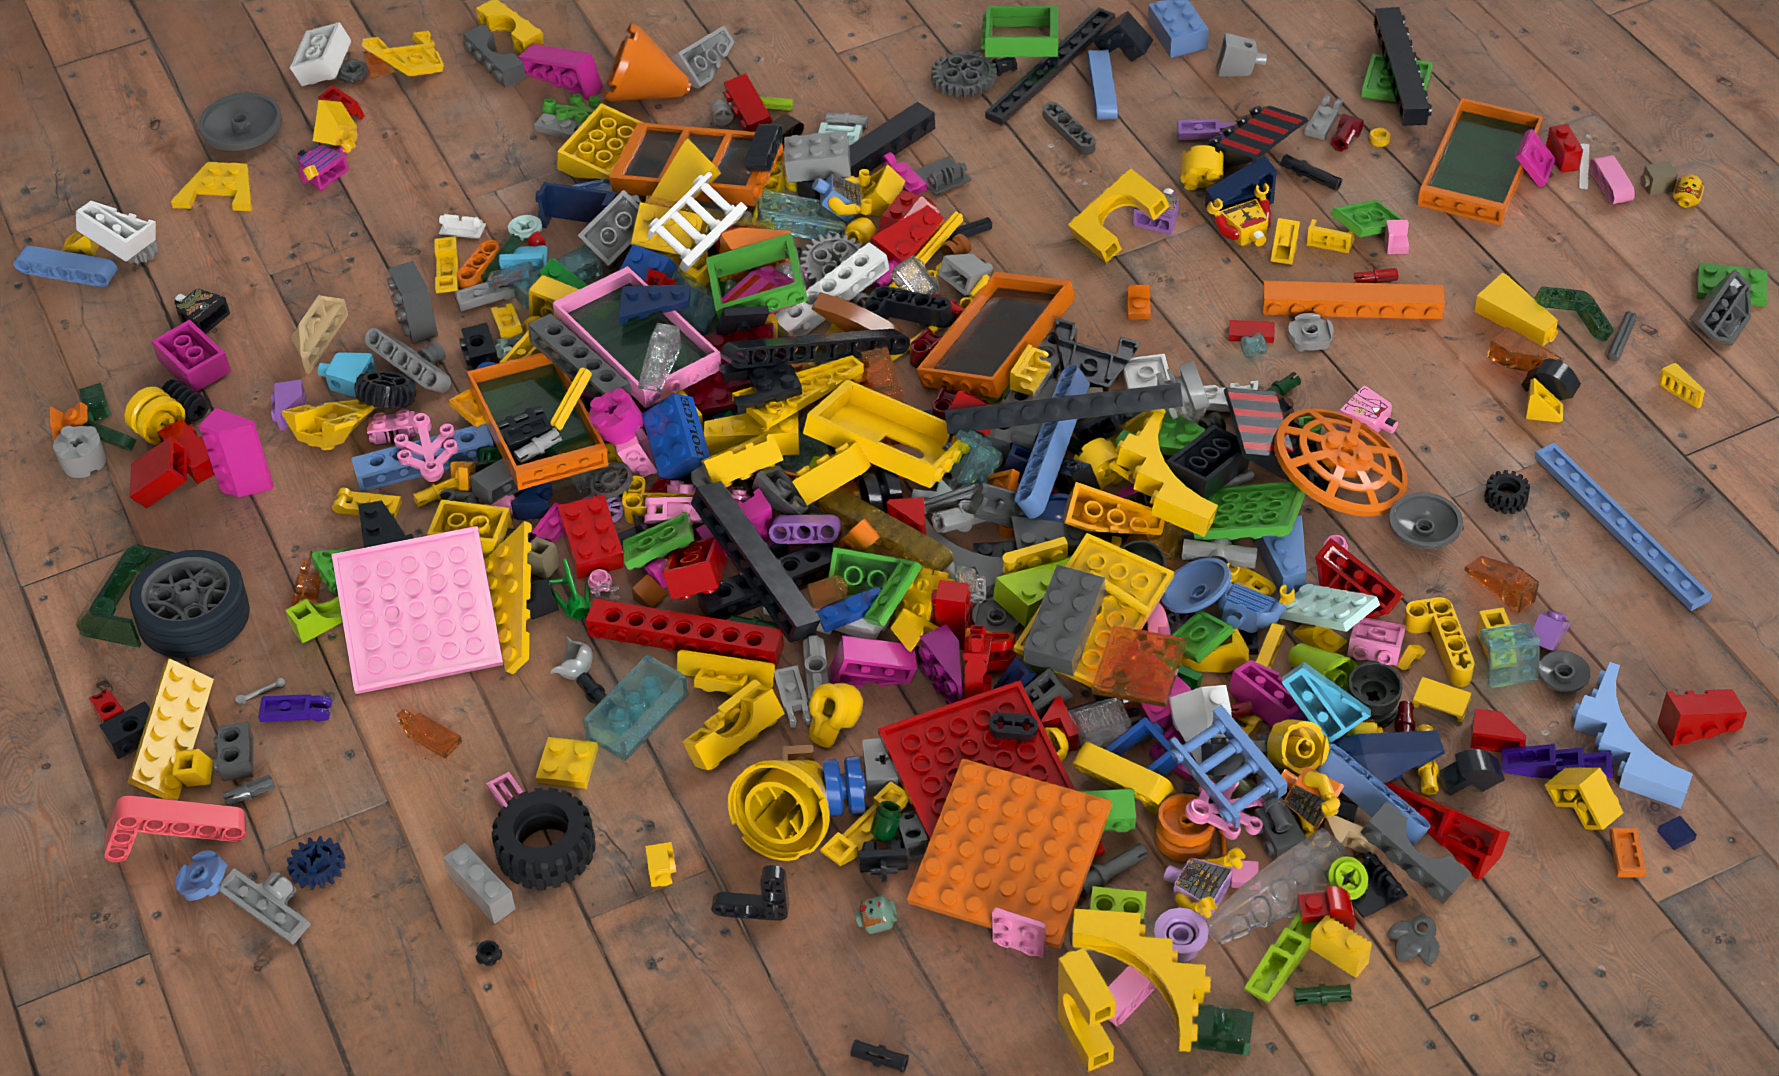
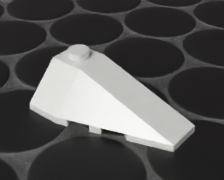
M1226 685L1200 687L1168 699L1173 724L1176 730L1180 731L1186 743L1212 725L1213 710L1218 706L1222 705L1232 717ZM1218 733V734H1217L1216 736H1214V737H1226V736H1225L1224 734L1220 735V734ZM1200 746L1191 752L1198 765L1202 763ZM1207 775L1215 783H1218L1225 777V775Z

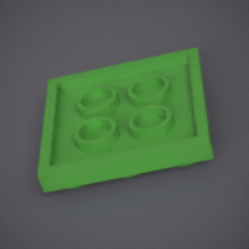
M1372 53L1361 97L1395 102L1383 57L1380 54ZM1416 60V64L1420 65V78L1423 77L1424 90H1427L1433 62Z

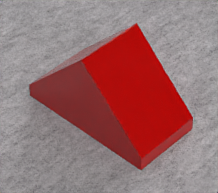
M924 497L890 499L887 502L888 517L922 541L926 540Z

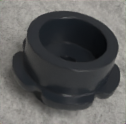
M483 941L477 947L476 961L485 966L495 965L497 960H500L502 957V950L499 949V945L494 941Z

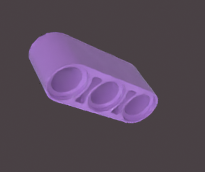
M830 514L780 515L773 521L769 530V536L772 541L779 544L831 543L838 537L841 521L835 515ZM782 526L787 532L782 533L776 527ZM800 526H807L810 532L802 531ZM824 526L833 527L834 532L826 531Z

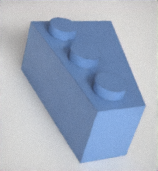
M1299 515L1296 518L1291 534L1284 537H1275L1273 535L1255 539V547L1258 548L1257 551L1279 594L1280 588L1283 585H1287L1286 594H1290L1293 589L1297 593L1305 585L1306 560L1302 515Z

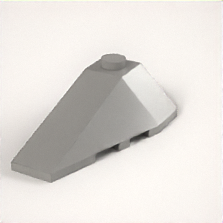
M722 26L678 52L670 59L687 75L691 86L698 89L713 79L714 73L719 69L720 63L727 56L735 42L725 26Z

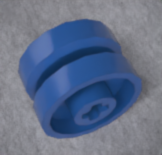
M859 756L845 758L844 774H840L839 762L836 758L823 759L830 817L843 814L844 798H848L849 811L852 814L865 813L864 796H866L864 772H861Z

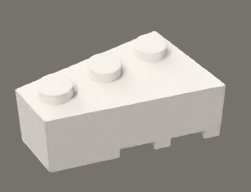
M94 201L88 202L76 211V230L124 261H128L156 240V221L150 219L148 222L137 219L134 214L129 213V215L117 212L116 208Z

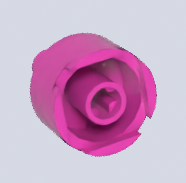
M617 388L601 397H595L590 403V421L606 442L609 441L615 445L626 443L637 435L635 431L638 427L642 428L644 422L641 411L631 396L622 388Z

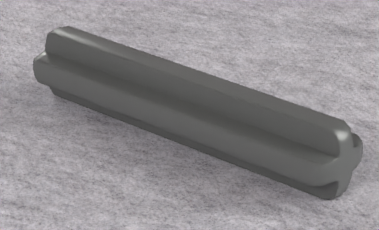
M1630 311L1625 313L1608 351L1607 358L1609 360L1618 361L1636 322V313H1631Z

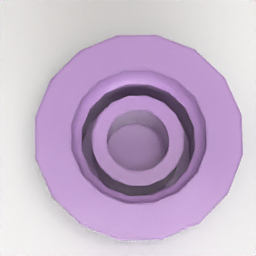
M1169 909L1162 913L1155 922V938L1173 939L1172 950H1178L1177 962H1188L1195 958L1198 951L1204 947L1208 940L1209 929L1206 921L1199 913L1191 909Z

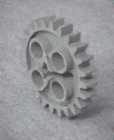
M828 233L827 239L820 235L819 242L812 239V245L806 244V251H802V257L800 258L803 279H808L809 286L816 284L827 273L833 271L843 261L855 254L858 249L862 248V243L855 244L856 238L850 241L847 240V235L840 238L839 233L836 234L835 238H832L830 233Z

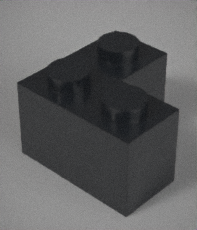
M1126 11L1100 27L1092 42L1099 50H1109V53L1119 48L1132 62L1146 54L1153 39L1130 12Z

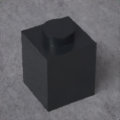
M548 578L532 583L530 586V599L526 600V609L530 610L532 620L559 610L555 591Z

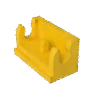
M1312 219L1308 228V246L1350 253L1355 234L1351 230L1343 232L1315 226L1317 220Z
M1028 344L1010 372V390L1034 396L1051 369V363L1041 360L1039 356L1048 358L1049 354Z
M1422 677L1413 698L1415 708H1418L1421 704L1457 716V722L1462 723L1470 706L1471 693Z

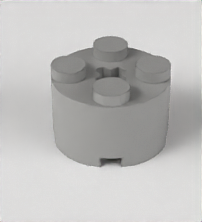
M66 426L62 428L61 433L54 441L53 449L59 465L65 471V474L73 478H84L90 476V472L95 469L97 471L102 469L106 463L107 456L96 428L92 426Z

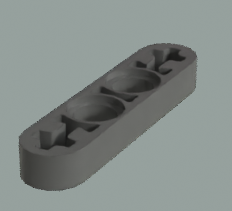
M1056 102L1044 104L1043 118L1079 153L1089 155L1095 151L1096 139L1060 104ZM1065 121V122H1068V123H1066V124H1061V123H1059V122ZM1077 132V133H1079V134H1077V135H1072V134H1070V133Z

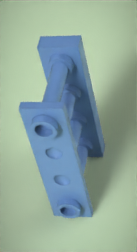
M1222 705L1213 710L1212 725L1184 745H1181L1176 737L1170 739V754L1176 763H1182L1217 805L1222 819L1226 823L1231 822L1235 828L1240 826V815L1238 813L1267 792L1271 794L1273 792L1277 798H1280L1287 793L1286 780ZM1218 733L1220 735L1224 734L1228 738L1229 744L1198 765L1189 753ZM1240 753L1245 759V764L1214 785L1205 773L1232 754ZM1257 773L1262 779L1261 784L1233 804H1230L1222 792L1248 774Z

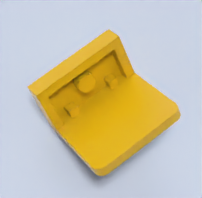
M922 567L896 607L895 616L897 617L902 609L905 608L929 621L933 604H931L933 589H937L940 580L957 582V580L948 578L949 573L934 570V574H932L933 569Z

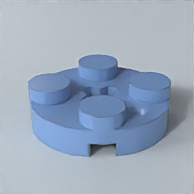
M211 850L202 851L192 857L194 861L188 867L185 864L182 866L175 880L176 889L188 901L199 900L207 895L214 896L220 890L219 883L222 881L227 868V863Z

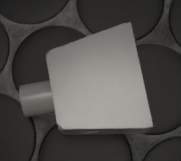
M1225 33L1217 60L1218 76H1249L1252 74L1254 64H1266L1267 54L1257 52L1256 41Z

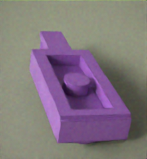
M1219 119L1178 120V140H1210L1217 135H1222V130L1228 126H1234L1235 122L1223 123L1219 122Z

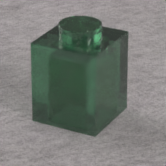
M101 383L79 389L82 403L87 405L89 422L112 416Z

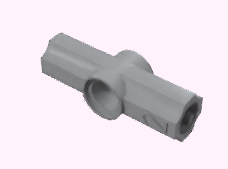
M962 500L956 508L934 513L931 519L933 529L937 533H945L956 529L968 532L974 524L986 521L974 518L972 501Z
M1226 538L1213 539L1211 542L1184 539L1182 560L1195 561L1202 558H1217L1226 564L1230 563V566L1255 569L1258 548L1232 545Z
M817 635L808 636L803 641L809 702L814 689L821 684L829 683L824 639L819 638Z

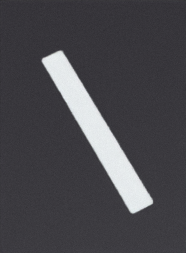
M1581 144L1583 154L1580 164L1579 188L1588 189L1589 144Z

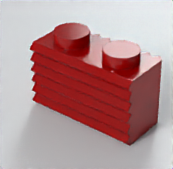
M1568 124L1551 126L1546 141V147L1556 158L1555 163L1562 173L1579 170L1583 154V148Z

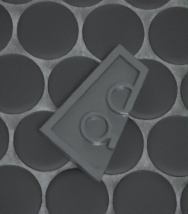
M1011 516L1017 550L1065 537L1068 542V552H1075L1086 533H1088V531L1062 522Z

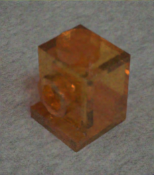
M363 52L371 79L395 73L393 66L373 53Z

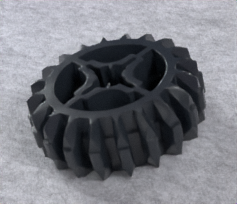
M381 370L360 374L356 378L354 387L356 398L361 403L372 405L373 407H381L382 409L406 408L413 404L417 393L416 384L412 378L397 372H384Z

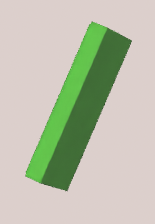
M902 559L863 619L868 624L884 627L919 574L922 566L916 561Z

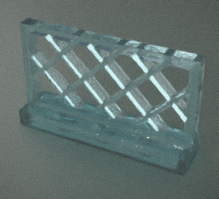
M763 190L761 198L757 201L758 219L756 225H764L765 229L791 231L792 236L819 240L820 235L827 239L828 233H830L832 238H835L837 233H839L840 238L843 236L845 222H842V219L834 213L826 210L821 205L820 200ZM796 209H800L803 213H799ZM820 212L822 215H824V217H820L816 213Z

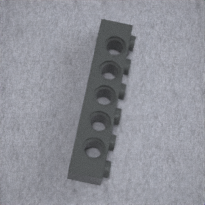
M549 314L528 324L530 342L569 378L574 380L580 368L588 369L592 373L584 389L591 398L601 397L617 388L624 389L630 395L631 386L629 381L619 375L615 368L609 366L599 354L592 351L589 345L582 342L573 331L564 326L561 320Z

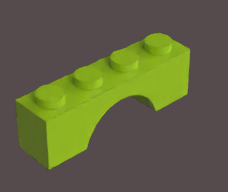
M339 596L321 604L305 599L285 610L291 630L302 644L343 622Z

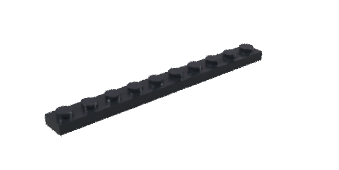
M1100 7L1096 9L1058 44V57H1044L985 112V118L1000 125L1007 122L1092 42L1100 27L1115 19V14Z
M1181 383L951 409L945 410L947 434L1183 407Z

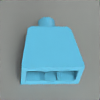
M337 353L330 364H319L318 375L326 377L331 391L356 398L354 390L356 378L360 374H364V372L375 371L376 368L371 353Z

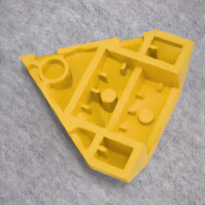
M356 399L324 403V405L318 407L301 405L283 410L282 416L298 441L307 443L308 446L320 447L321 450H332L335 448V445L344 443L350 433L377 407L366 405Z

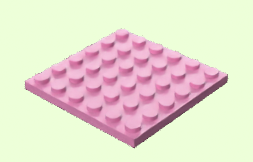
M477 526L332 554L355 694L503 665Z

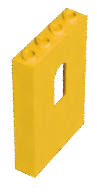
M848 379L808 413L803 434L835 448L846 442L848 445L857 442L870 463L928 488H931L936 482H940L946 472L949 473L955 463H959L962 455L967 454L972 445V442L969 441L972 432L957 433L952 439L951 447L945 451L942 448L949 437L946 421ZM888 437L920 451L924 457L916 458L880 441Z

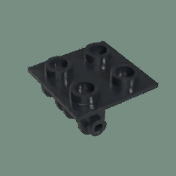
M1371 852L1365 853L1362 857L1364 860L1362 864L1368 874L1367 889L1362 896L1351 900L1352 905L1363 918L1408 896V893L1380 861L1378 856ZM1351 872L1344 875L1342 874V876L1344 877L1342 885L1347 883L1351 884V882L1349 881Z

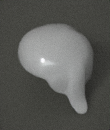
M565 636L567 650L560 666L553 668L550 673H558L564 678L577 680L580 674L584 672L587 674L593 660V652L589 645L579 641L574 642L568 636Z

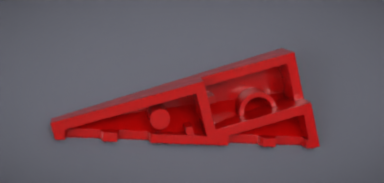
M1389 781L1384 784L1429 822L1430 828L1427 833L1455 856V860L1463 864L1472 873L1474 878L1482 879L1501 858L1510 832Z

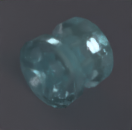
M1259 332L1255 333L1252 337L1244 336L1241 338V348L1246 358H1251L1254 354L1262 355L1266 353V342L1262 333Z

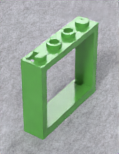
M987 6V13L983 14L981 50H985V57H1058V6ZM993 27H1050V36H992Z
M791 233L706 258L715 310L719 319L724 308L768 306L769 312H773L808 301L799 257ZM790 257L795 283L727 303L722 302L718 278Z

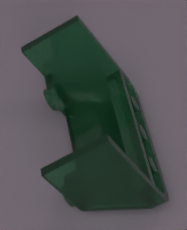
M142 545L128 548L111 565L78 617L76 626L79 633L84 637L140 648L142 644L132 619L113 616L137 572H142L156 560L174 552Z

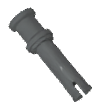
M1137 843L1102 865H1092L1080 896L1083 898L1087 897L1089 892L1092 891L1093 886H1106L1110 878L1146 859L1148 853H1144L1147 851L1144 845Z

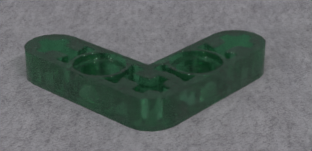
M1541 287L1535 295V301L1545 308L1576 311L1592 336L1600 341H1607L1614 331L1594 298L1585 291Z

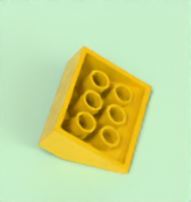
M601 103L557 151V169L575 178L609 180V176L638 122H643Z

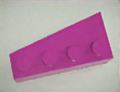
M533 44L518 56L524 64L526 75L543 82L548 80L557 88L563 86L569 90V93L582 94L586 100H589V97L595 96L604 88L592 53Z

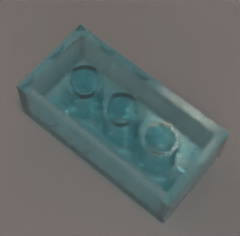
M647 654L583 719L586 738L592 742H597L600 747L626 761L689 695L686 675Z

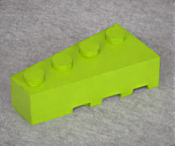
M1070 558L996 577L993 599L1026 627L1030 622V618L1034 616L1043 601L1056 566L1061 565L1065 567Z

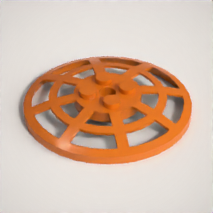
M1326 409L1299 410L1288 415L1281 422L1275 433L1274 451L1285 474L1300 490L1326 507L1349 515L1362 517L1378 516L1389 512L1395 502L1404 497L1407 491V472L1398 453L1379 433L1353 417ZM1312 416L1316 419L1308 422L1303 429L1288 426L1296 418ZM1332 424L1350 428L1349 433L1337 431ZM1322 425L1328 432L1322 436L1310 430L1315 426ZM1285 433L1299 436V447L1302 456L1293 459L1289 457L1285 446ZM1358 434H1362L1372 444H1374V446L1366 445L1361 439L1358 438ZM1307 438L1319 442L1317 452L1311 453L1309 451ZM1373 454H1381L1385 468L1374 462ZM1388 456L1395 463L1401 477V482L1391 474V463ZM1321 460L1334 472L1333 475L1325 470L1317 461ZM1308 463L1315 472L1329 481L1326 492L1310 482L1297 467ZM1370 469H1373L1382 476L1374 483H1371L1367 476ZM1342 477L1359 478L1361 484L1342 480ZM1388 481L1399 490L1392 499L1382 503H1378L1374 492L1382 488ZM1338 487L1351 491L1365 492L1369 504H1358L1335 497Z

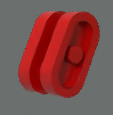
M1011 632L986 633V637H991L987 671L999 670L1005 672L1014 658L1017 657L1016 652L1010 650L1015 645L1014 634Z

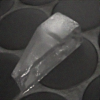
M657 323L648 345L638 383L639 389L661 392L681 349L680 326Z

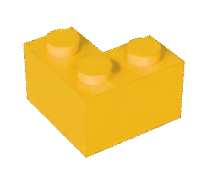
M1564 768L1545 784L1555 806L1574 807L1585 830H1603L1624 813L1601 768Z

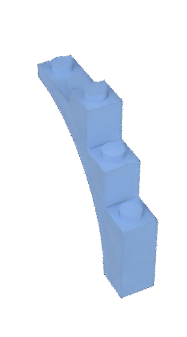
M1610 662L1607 670H1601L1597 680V685H1600L1599 689L1594 688L1591 696L1584 695L1582 703H1576L1572 713V718L1576 719L1573 729L1596 736L1594 746L1598 747L1597 752L1611 751L1613 764L1620 766L1617 776L1622 777L1619 785L1620 788L1681 809L1693 774L1670 764L1654 754L1628 727L1616 697V678L1620 665Z

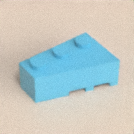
M1305 662L1285 674L1282 678L1281 683L1309 721L1321 728L1329 744L1371 716L1370 708Z

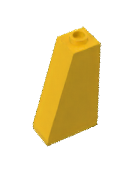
M687 138L647 204L672 208L694 187L692 183L699 175L705 176L710 172L712 174L708 182L710 185L721 172ZM700 189L693 198L698 197L703 191ZM685 204L680 210L683 211L688 205Z
M1501 273L1477 295L1475 313L1541 348L1556 338L1558 319L1505 273Z

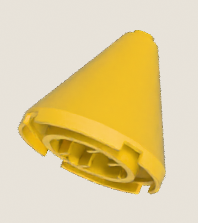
M767 760L747 767L735 779L728 795L730 820L733 825L737 824L744 834L741 839L756 852L775 860H797L802 855L812 853L825 838L830 821L825 776L821 765L815 761Z

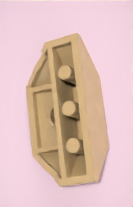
M318 295L292 334L291 342L305 373H311L348 317L344 299Z

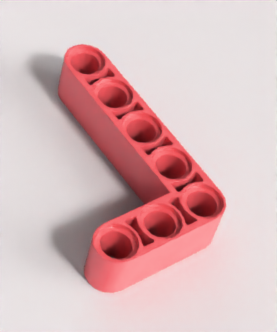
M123 796L116 801L105 831L104 857L109 862H122L126 860L138 832L228 842L240 841L246 836L245 812L241 808Z

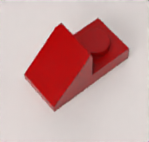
M1056 697L1041 723L1044 728H1058L1065 734L1068 741V752L1078 750L1077 730L1062 697Z

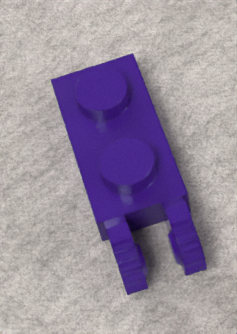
M311 694L263 696L258 717L260 722L303 721L310 719L316 722L327 721L330 718V712L326 708H331L332 700L324 695L312 696Z

